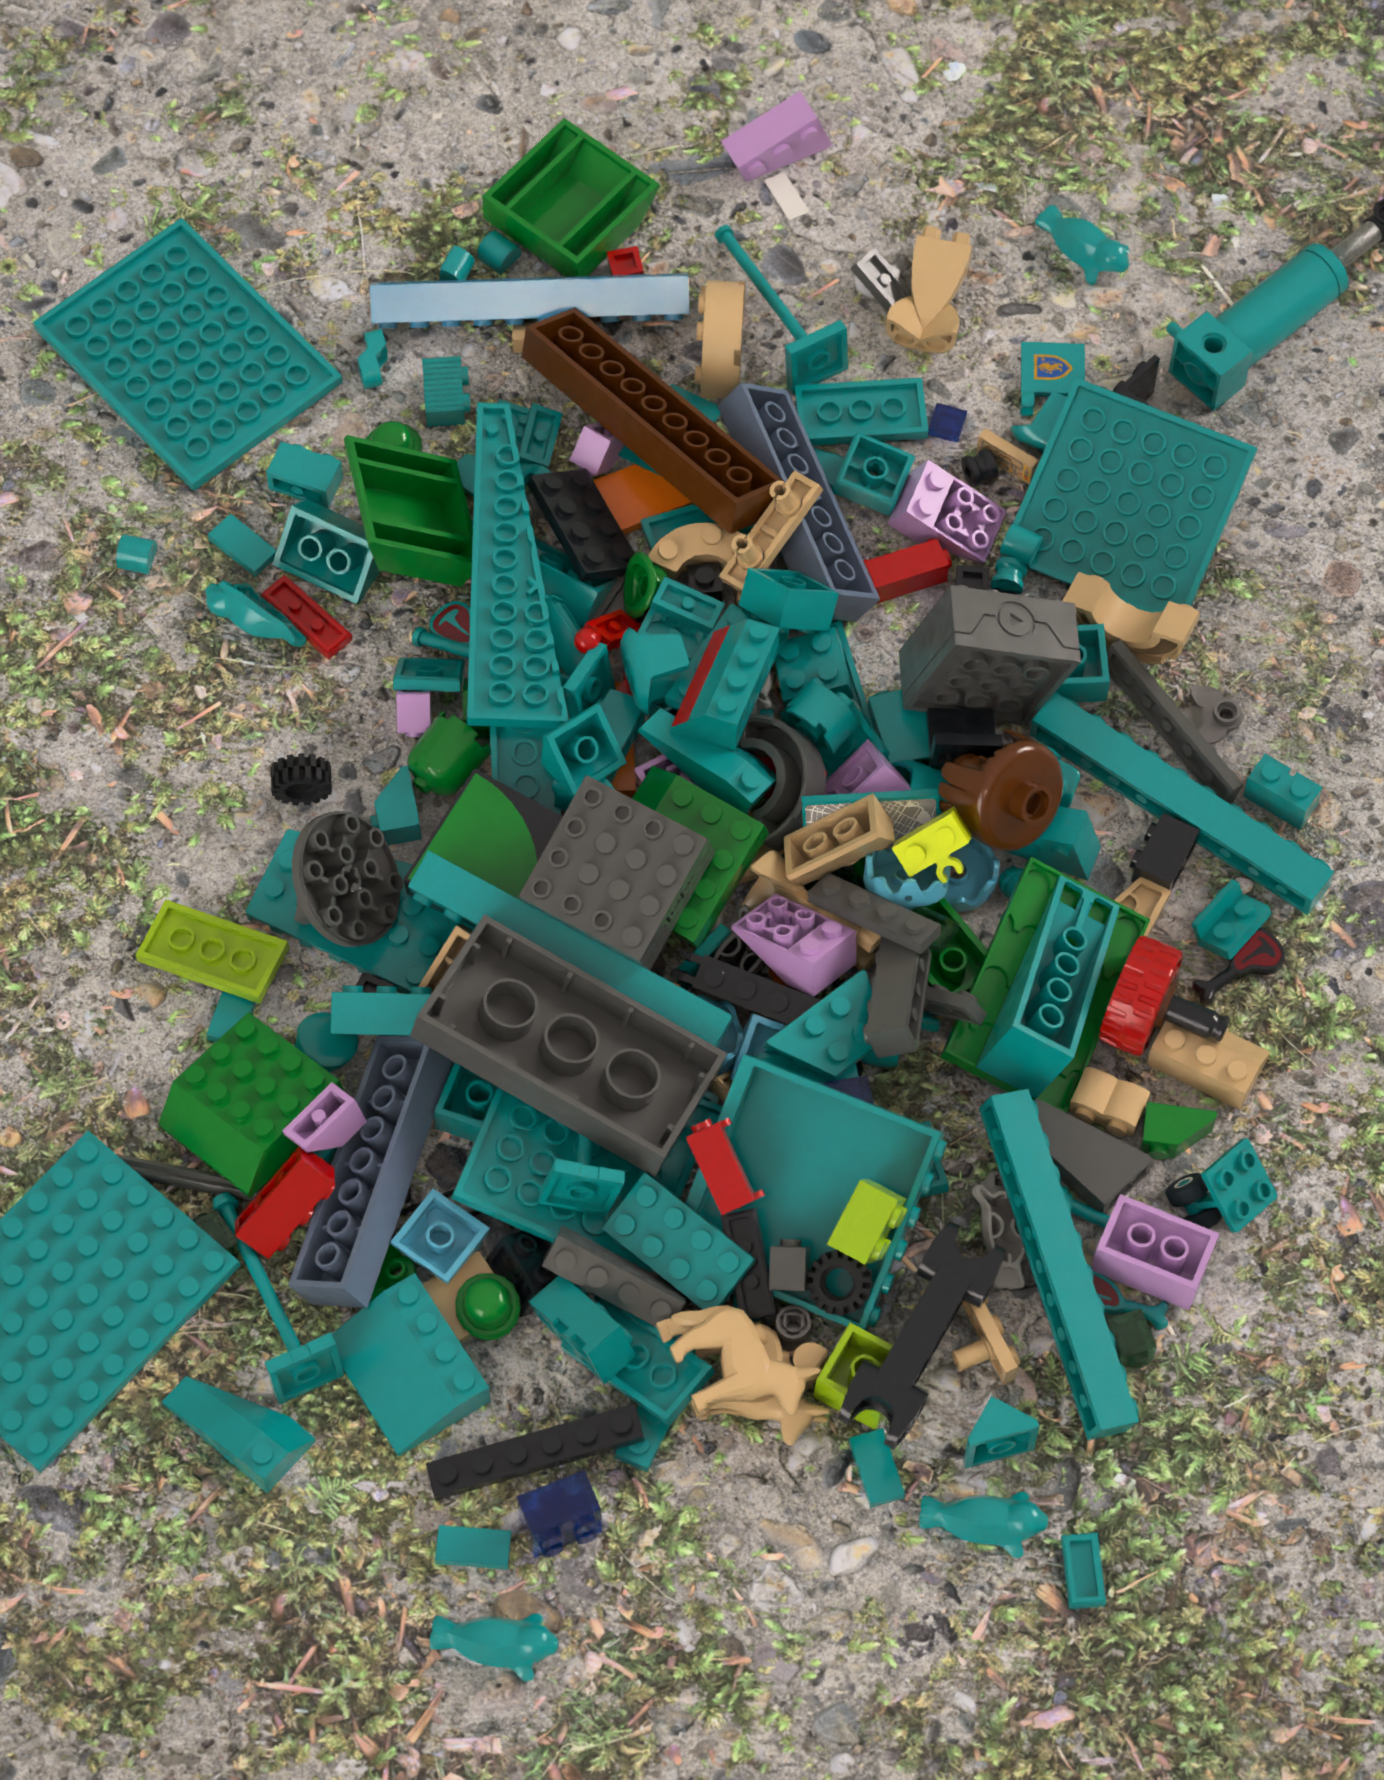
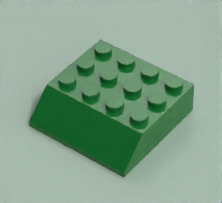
M563 118L482 196L483 218L564 276H589L607 258V251L615 250L640 226L660 188V184L566 118Z
M346 435L344 443L367 543L380 571L462 587L471 577L473 526L456 459Z
M652 766L632 799L708 838L716 852L671 932L672 935L698 949L718 919L769 832L763 823L679 775Z
M248 1012L173 1081L158 1125L182 1146L251 1198L274 1176L299 1147L286 1137L282 1130L331 1082L343 1091L344 1089L338 1078Z

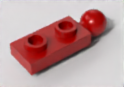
M618 609L586 622L584 627L574 636L575 648L580 653L586 654L588 650L595 648L599 643L606 644L608 651L620 647L622 635L628 627L638 633L641 624L623 610Z

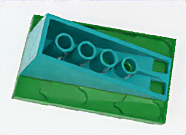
M1031 857L1026 862L980 969L977 971L969 993L978 999L977 1004L987 1015L982 1025L956 1019L940 1058L956 1064L958 1067L983 1080H987V1082L1006 1092L1029 1089L1032 1100L1035 1101L1038 1098L1067 1113L1073 1094L1098 1043L1100 1027L1116 983L1139 936H1144L1150 919Z

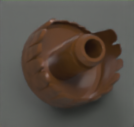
M1004 729L1003 731L1014 737V742L1005 745L1004 749L995 751L993 757L987 759L983 756L965 754L955 758L952 763L946 762L942 767L941 774L951 784L940 782L938 787L939 794L948 801H939V808L943 813L955 806L972 834L971 839L992 849L1006 852L1019 850L1030 845L1046 831L1058 811L1063 793V774L1056 755L1044 744L1010 729Z

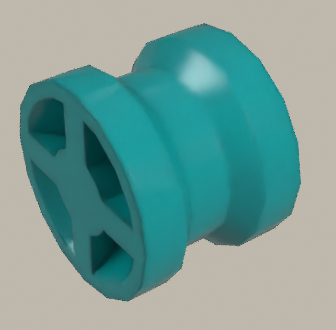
M1014 557L999 558L995 563L996 575L992 577L991 588L1021 594L1024 587L1022 579L1027 575V565Z

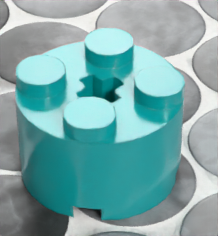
M814 677L805 684L780 713L781 721L806 734L816 745L823 758H826L829 754L831 757L859 725V720L850 709L853 706L851 699L842 692L833 693L822 681Z

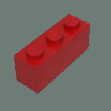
M298 1147L235 1220V1236L267 1259L276 1250L282 1251L289 1243L294 1229L298 1225H305L311 1218L314 1211L313 1207L320 1199L326 1200L334 1191L336 1186L334 1167L313 1152H306L301 1147Z

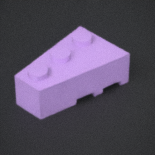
M801 91L721 140L746 182L833 146Z

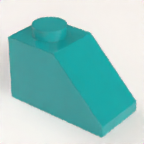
M403 766L375 800L376 815L370 816L371 825L382 831L388 846L422 840L408 766Z

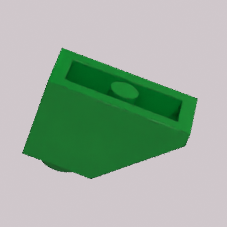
M1147 1102L1143 1118L1140 1151L1156 1160L1176 1158L1213 1131L1217 1111Z

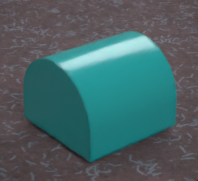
M496 230L491 231L483 238L477 250V258L500 275L522 256L521 248Z
M456 245L452 246L440 267L439 280H466L475 264L473 256Z
M1012 524L1003 539L1000 555L1017 558L1030 568L1044 538L1039 534Z
M123 534L117 548V568L149 574L158 548L157 541Z

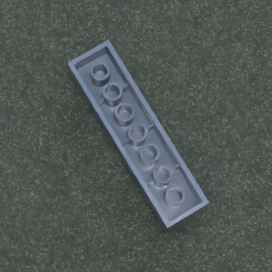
M740 382L718 405L730 436L784 482L788 480L795 470L821 485L823 492L780 550V553L789 570L800 571L839 593L832 619L857 622L880 600V597L789 392L786 389Z
M377 1035L355 1097L367 1123L342 1147H337L331 1164L335 1171V1189L326 1200L320 1199L317 1203L288 1284L290 1288L312 1305L367 1308L433 1121L435 1108L453 1063L449 1058L410 1036Z

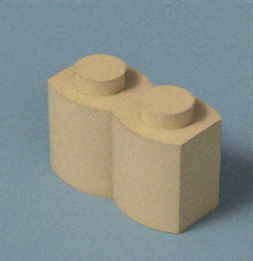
M1085 1067L1070 1101L1069 1112L1075 1118L1089 1125L1093 1123L1102 1124L1114 1136L1134 1137L1144 1115L1147 1102H1149L1151 1092L1132 1082L1119 1080L1104 1071Z

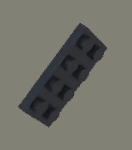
M587 469L531 475L527 485L581 581L625 576L627 564L635 553Z

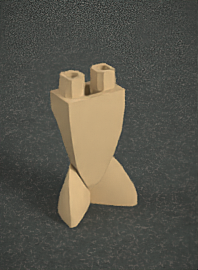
M925 226L922 234L916 236L911 269V296L900 299L890 307L886 318V330L888 336L901 346L925 352L944 353L952 349L956 343L959 316L956 309L950 303L967 276L972 245H970V235L968 233L956 232L953 234L952 241L940 239V229Z
M775 850L768 851L750 867V871L759 875L741 906L747 905L751 912L773 894L777 893L856 930V965L854 967L859 971L862 969L866 971L874 964L875 953L873 951L880 945L881 936L808 902V891L804 885L791 882L786 877L785 860Z

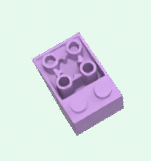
M927 460L909 473L887 524L918 543H924L928 539L937 538L942 550L947 549L951 554L984 564L1004 519L1006 510L930 460Z
M777 893L773 894L732 925V930L787 985L812 997L856 965V930Z

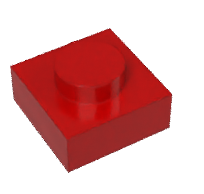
M638 246L607 251V262L611 275L644 274Z

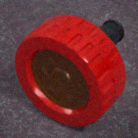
M1139 936L1116 983L1100 1027L1098 1038L1101 1042L1136 1056H1142L1156 1028L1161 1029L1164 1021L1202 1036L1215 1038V1041L1220 1042L1225 1035L1230 1018L1226 1015L1223 1017L1214 1010L1176 996L1178 985L1174 983L1182 963L1183 953L1181 950L1146 936Z

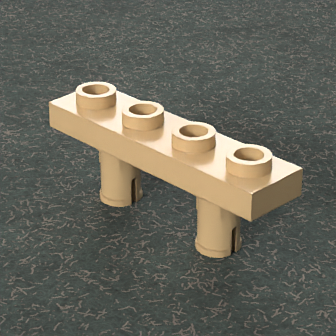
M795 470L786 482H774L770 487V495L773 497V500L747 536L745 534H738L733 538L731 546L735 553L719 574L720 579L742 593L748 568L768 569L823 492L821 485Z
M926 1289L921 1290V1292H920V1295H921V1296L923 1295V1293H924V1291H925ZM988 1297L981 1308L964 1300L962 1306L979 1340L952 1351L951 1356L957 1370L961 1372L988 1360L992 1363L1003 1385L1015 1380L1020 1359L1015 1348L1012 1345L1007 1346L1002 1337L1004 1328L999 1317L996 1314L991 1315L987 1308Z

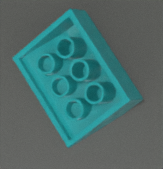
M415 1273L383 1291L368 1304L367 1308H362L332 1333L343 1371L398 1457L491 1402L487 1383Z

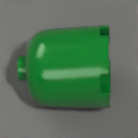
M441 711L413 746L407 757L409 771L415 778L412 783L419 791L426 795L430 791L440 796L454 795L463 787L473 770H478L489 758L491 748L488 744L481 747L475 740L478 733L470 726H467L464 721L453 714L447 719L445 712Z

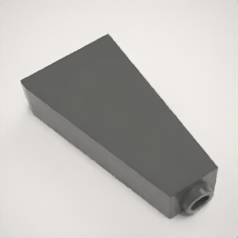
M1038 1098L1035 1100L1039 1110L1038 1119L1042 1131L1048 1136L1049 1152L1053 1164L1059 1169L1060 1180L1088 1206L1106 1214L1115 1206L1120 1194L1125 1196L1150 1173L1153 1158L1148 1154Z

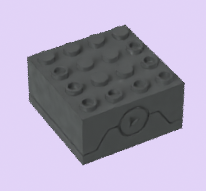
M950 585L899 650L903 709L927 712L929 708L991 709L994 712V722L1026 726L1081 663L1075 603L1063 602L1056 598H1035L1027 594L1001 593L994 589L981 590L968 588L965 585Z
M586 775L518 897L524 903L640 966L651 970L716 852L708 838Z

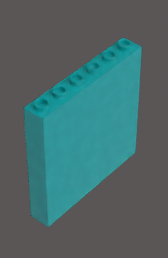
M743 1054L717 1122L730 1118L732 1124L724 1127L747 1179L754 1192L761 1189L764 1191L765 1196L729 1213L752 1208L757 1209L769 1272L770 1246H780V1239L802 1240L801 1246L811 1247L810 1269L812 1267L811 1264L820 1255L837 1250L827 1245V1242L860 1180L870 1179L907 1199L903 1206L908 1209L907 1214L899 1228H892L887 1236V1239L891 1240V1244L882 1260L878 1259L874 1263L867 1264L869 1270L872 1271L873 1276H871V1279L874 1283L869 1299L866 1300L860 1309L845 1315H831L823 1309L820 1310L816 1307L817 1304L811 1301L808 1296L810 1295L809 1290H773L774 1297L800 1306L805 1310L844 1326L852 1323L865 1331H868L869 1326L875 1328L882 1312V1308L878 1307L882 1293L889 1294L895 1279V1275L890 1273L895 1260L901 1262L908 1246V1242L903 1240L908 1227H915L920 1216L921 1208L916 1207L921 1193L927 1195L934 1179V1175L930 1174L934 1160L941 1161L945 1152L947 1142L942 1140L945 1133L759 1058ZM699 1168L685 1203L724 1233L721 1213ZM836 1268L828 1274L826 1285L833 1295L842 1297L852 1290L853 1278L847 1270Z

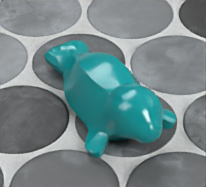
M1050 205L1034 221L1036 226L1052 234L1057 247L1062 253L1084 269L1085 279L1089 285L1096 283L1099 272L1122 273L1129 267L1127 255L1130 251L1129 247L1119 241L1110 239L1100 228L1087 220L1064 218L1057 206Z
M222 580L219 585L212 583L206 587V604L210 612L218 617L229 618L247 634L263 639H284L294 647H302L306 644L307 639L285 615L258 595L250 584L243 582L242 585H233Z
M1018 1492L1009 1498L973 1495L961 1497L947 1503H942L928 1495L922 1496L921 1512L919 1514V1527L921 1529L942 1527L954 1536L966 1541L1002 1546L1015 1558H1020L1024 1555L1021 1542L1044 1531L1049 1521L1048 1516L1035 1503L1028 1501L1029 1495L1025 1492Z
M537 1613L531 1614L523 1620L489 1616L473 1618L459 1624L438 1615L434 1617L432 1622L433 1631L430 1634V1649L454 1648L463 1656L476 1663L492 1667L510 1668L523 1681H531L534 1678L531 1665L555 1654L559 1648V1641L547 1627L541 1625L544 1618Z

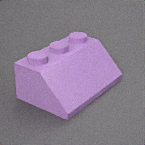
M867 740L826 780L825 795L911 790V788L897 769L872 742Z
M1120 1194L1096 1248L1091 1268L1092 1271L1102 1274L1109 1279L1190 1310L1220 1233Z

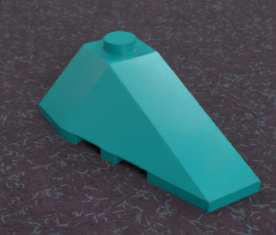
M661 708L638 730L642 736L701 789L745 814L776 784V774L755 755L739 747H736L734 751L670 732L671 725L676 716Z
M188 1376L162 1401V1404L266 1493L279 1482L316 1442V1438L290 1416Z

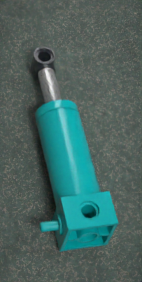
M1381 199L1374 205L1372 214L1364 220L1362 226L1352 232L1333 249L1329 250L1317 243L1308 244L1216 318L1206 311L1184 329L1176 322H1170L1166 326V332L1174 338L1168 372L1212 411H1215L1245 386L1248 370L1347 290L1348 276L1345 268L1376 243L1384 242V199Z

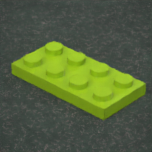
M165 899L136 953V958L140 963L261 1004L290 947L286 940Z

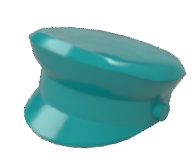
M320 1012L309 1015L299 1024L294 1046L328 1072H332L347 1065L357 1052L359 1039L357 1035L331 1034V1013Z

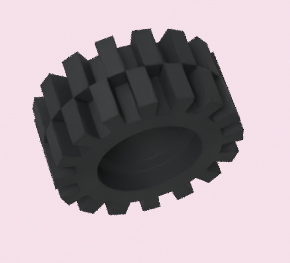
M298 753V757H294L291 754L287 755V759L281 757L278 759V762L272 763L270 769L271 794L275 796L277 801L282 800L284 804L292 802V805L296 806L301 802H304V805H310V801L316 804L321 802L320 798L326 800L328 795H331V766L329 761H325V758L320 756L316 759L314 754L304 757V753Z
M838 1250L820 1255L811 1264L812 1267L808 1270L806 1276L808 1277L806 1289H809V1298L817 1304L816 1307L820 1310L823 1309L831 1315H845L860 1309L866 1300L869 1299L874 1282L871 1279V1276H873L872 1271L869 1270L867 1264L865 1265ZM836 1268L847 1270L853 1278L852 1290L842 1297L833 1295L826 1285L828 1274Z

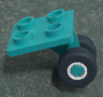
M1248 1138L1240 1139L1202 1173H1192L1183 1176L1166 1189V1196L1173 1207L1184 1206L1188 1215L1182 1219L1209 1229L1216 1225L1223 1217L1231 1233L1239 1232L1278 1197Z

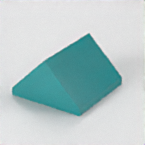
M600 703L592 705L543 736L541 765L571 796H575L586 775L599 781L627 763Z
M991 1396L967 1439L963 1460L965 1469L1033 1451L1039 1431L1038 1420Z

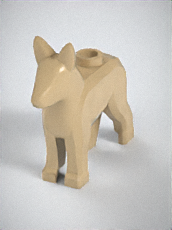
M728 1305L715 1306L699 1311H683L673 1314L669 1319L656 1323V1328L663 1343L670 1341L674 1336L682 1335L669 1347L676 1364L683 1362L685 1355L692 1350L722 1348L720 1357L722 1379L691 1395L692 1401H690V1405L696 1418L704 1416L706 1410L718 1404L733 1401H751L766 1395L776 1396L785 1412L795 1415L798 1410L799 1400L805 1389V1384L818 1378L817 1374L821 1371L819 1368H799L785 1362L769 1359L763 1346L767 1343V1338L761 1324L754 1325L744 1310Z
M761 1324L767 1338V1343L763 1346L769 1359L790 1364L789 1351H782L777 1332ZM722 1348L696 1349L695 1352L698 1357L704 1360L710 1355H721ZM766 1395L751 1401H733L715 1405L706 1410L704 1416L700 1417L699 1420H707L710 1415L732 1414L753 1420L777 1421L781 1424V1434L785 1444L792 1446L799 1436L809 1428L811 1422H828V1418L824 1414L829 1413V1410L823 1406L809 1403L801 1396L797 1413L790 1415L781 1407L776 1396Z

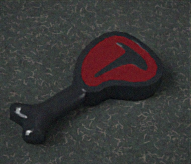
M1259 928L1229 961L1228 967L1209 981L1201 982L1194 980L1192 982V989L1200 994L1201 1004L1211 1005L1216 992L1234 979H1242L1250 974L1271 975L1278 972L1285 961L1284 948L1271 932L1264 928Z

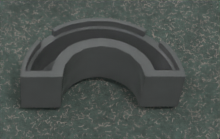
M751 714L740 738L741 749L759 757L770 756L776 768V785L773 794L764 806L753 811L754 819L763 823L769 832L762 845L780 851L784 849V836L803 828L801 796L825 795V767L816 745L802 731L776 718L762 714Z

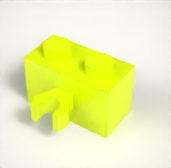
M954 806L896 840L892 850L909 878L936 863L937 878L944 884L948 881V877L944 873L946 866H953L958 874L963 873L964 868L961 861L951 857L950 854L968 844L972 834Z

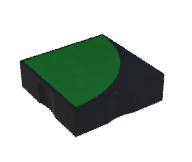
M474 769L404 877L406 893L411 897L415 894L408 888V885L429 850L521 900L518 896L563 816ZM434 903L431 906L441 913L445 910ZM463 920L464 922L468 923V924L471 925L472 927H475L474 925L470 924L469 922Z

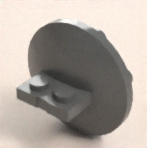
M346 811L329 812L312 819L306 824L297 838L292 856V878L297 896L294 920L303 925L311 923L325 938L344 947H361L378 941L389 931L397 919L400 891L403 888L402 877L398 873L395 859L384 840L382 831L372 826L362 817Z

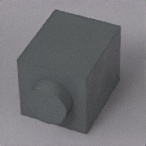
M780 1239V1246H770L769 1290H809L806 1289V1283L808 1282V1277L806 1276L808 1270H810L811 1247L801 1246L802 1240Z

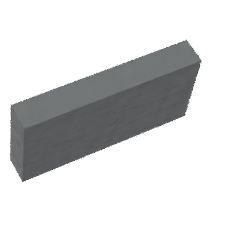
M485 914L417 1015L410 1037L654 1177L658 1174L728 1054Z

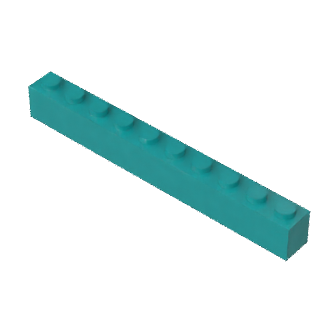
M1055 692L1032 719L1031 737L1051 747L1059 755L1159 820L1164 813L1199 829L1198 845L1304 914L1309 915L1329 889L1335 871L1330 869L1325 861L1308 855L1294 841L1285 840L1274 833L1269 825L1252 819L1245 814L1241 807L1236 804H1229L1221 799L1213 789L1208 786H1201L1193 781L1185 771L1180 768H1173L1165 763L1157 753L1152 750H1145L1137 745L1129 735L1124 732H1117L1109 727L1101 717L1089 714L1080 708L1073 699L1063 697Z
M429 850L408 885V888L415 893L412 899L428 908H431L434 903L445 909L442 915L453 922L461 924L465 920L474 925L475 929L485 914L717 1048L733 1021L731 1014Z
M1029 1089L992 1095L979 1107V1111L1087 1440L1124 1433L1139 1422L1138 1406L1136 1401L1131 1398L1127 1386V1373L1124 1366L1119 1362L1115 1350V1337L1108 1329L1104 1317V1304L1101 1298L1097 1296L1093 1284V1271L1090 1265L1086 1263L1082 1251V1238L1080 1233L1075 1230L1071 1218V1205L1069 1200L1064 1197L1060 1185V1172L1057 1166L1053 1164L1049 1152V1139L1046 1133L1042 1131L1038 1119V1106L1032 1100Z

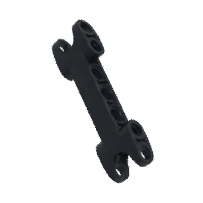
M952 1221L948 1222L936 1236L919 1265L916 1275L930 1283L881 1367L866 1359L862 1362L850 1383L837 1420L848 1425L851 1420L864 1410L881 1412L889 1422V1432L885 1438L884 1445L893 1450L898 1447L911 1431L928 1400L930 1393L916 1387L917 1382L964 1300L981 1308L994 1285L1006 1249L996 1245L986 1256L979 1259L965 1257L956 1247V1237L961 1226Z

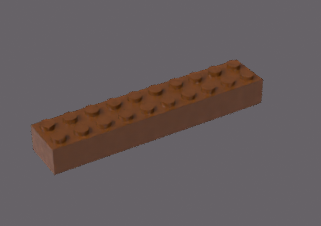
M575 307L526 326L521 357L729 534L757 523L773 500V497L770 495V487L776 481H783L780 477Z

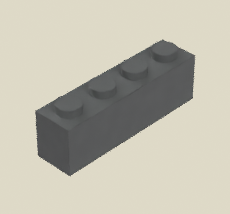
M881 936L879 951L875 953L876 972L871 978L872 997L867 1002L868 1022L863 1027L865 1042L867 1045L872 1046L877 1058L916 1052L918 1050L932 956L929 947L922 954H919Z
M561 1225L542 1263V1267L655 1327L657 1322L669 1319L673 1314L679 1313L686 1301V1296L668 1281Z

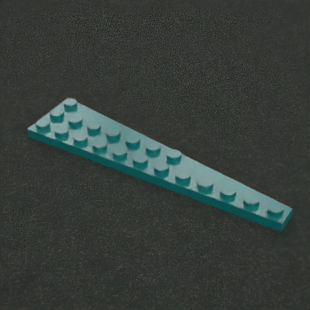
M477 402L467 726L555 729L568 721L569 718L559 676L560 670L558 660H556L555 643L550 628L549 611L545 601V590L533 526H531L528 500H526L525 483L520 468L518 447L516 446L510 404Z

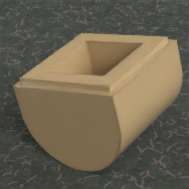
M804 1343L795 1350L792 1365L799 1368L814 1367L822 1371L828 1361V1350L817 1343ZM816 1380L806 1383L805 1389H810Z

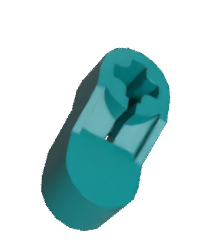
M382 329L363 333L366 349L358 357V369L364 389L383 385L380 368L388 360V351Z

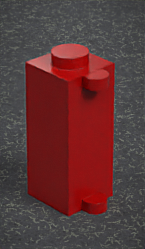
M931 538L927 542L870 560H863L880 597L876 604L947 582L949 568L952 567L948 550H942L937 538Z
M730 1118L712 1124L711 1119H707L692 1126L693 1134L686 1137L721 1215L765 1196L763 1189L756 1192L753 1191L724 1127L732 1124Z

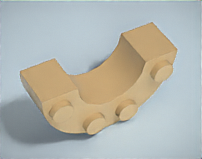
M707 280L706 285H701L698 313L704 314V321H697L696 340L702 341L701 366H695V385H701L700 397L725 399L740 383L745 282Z
M716 523L685 525L661 538L652 548L648 557L654 565L663 568L668 578L676 581L680 574L686 571V566L719 562L720 572H722L735 553L731 546L733 538L742 533L737 531L729 534ZM734 589V605L738 606L742 593Z
M1080 572L1077 573L1062 600L1063 602L1075 603L1077 625L1104 624L1107 651L1111 644L1122 640L1129 650L1136 655L1139 662L1145 664H1163L1166 658L1175 660L1181 654L1199 620V610H1195L1187 604H1177L1171 601L1167 603L1162 612H1148L1137 609L1120 599L1113 592L1108 581L1097 575H1087Z

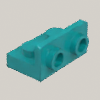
M1232 879L1223 889L1218 891L1211 903L1196 916L1192 923V928L1198 946L1230 961L1272 914L1268 905L1243 894L1239 882Z

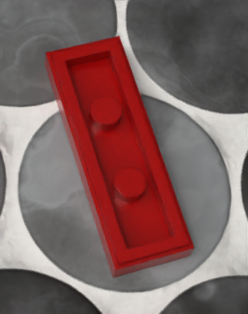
M285 574L260 594L262 598L285 615L305 636L307 641L328 660L353 640L352 634Z

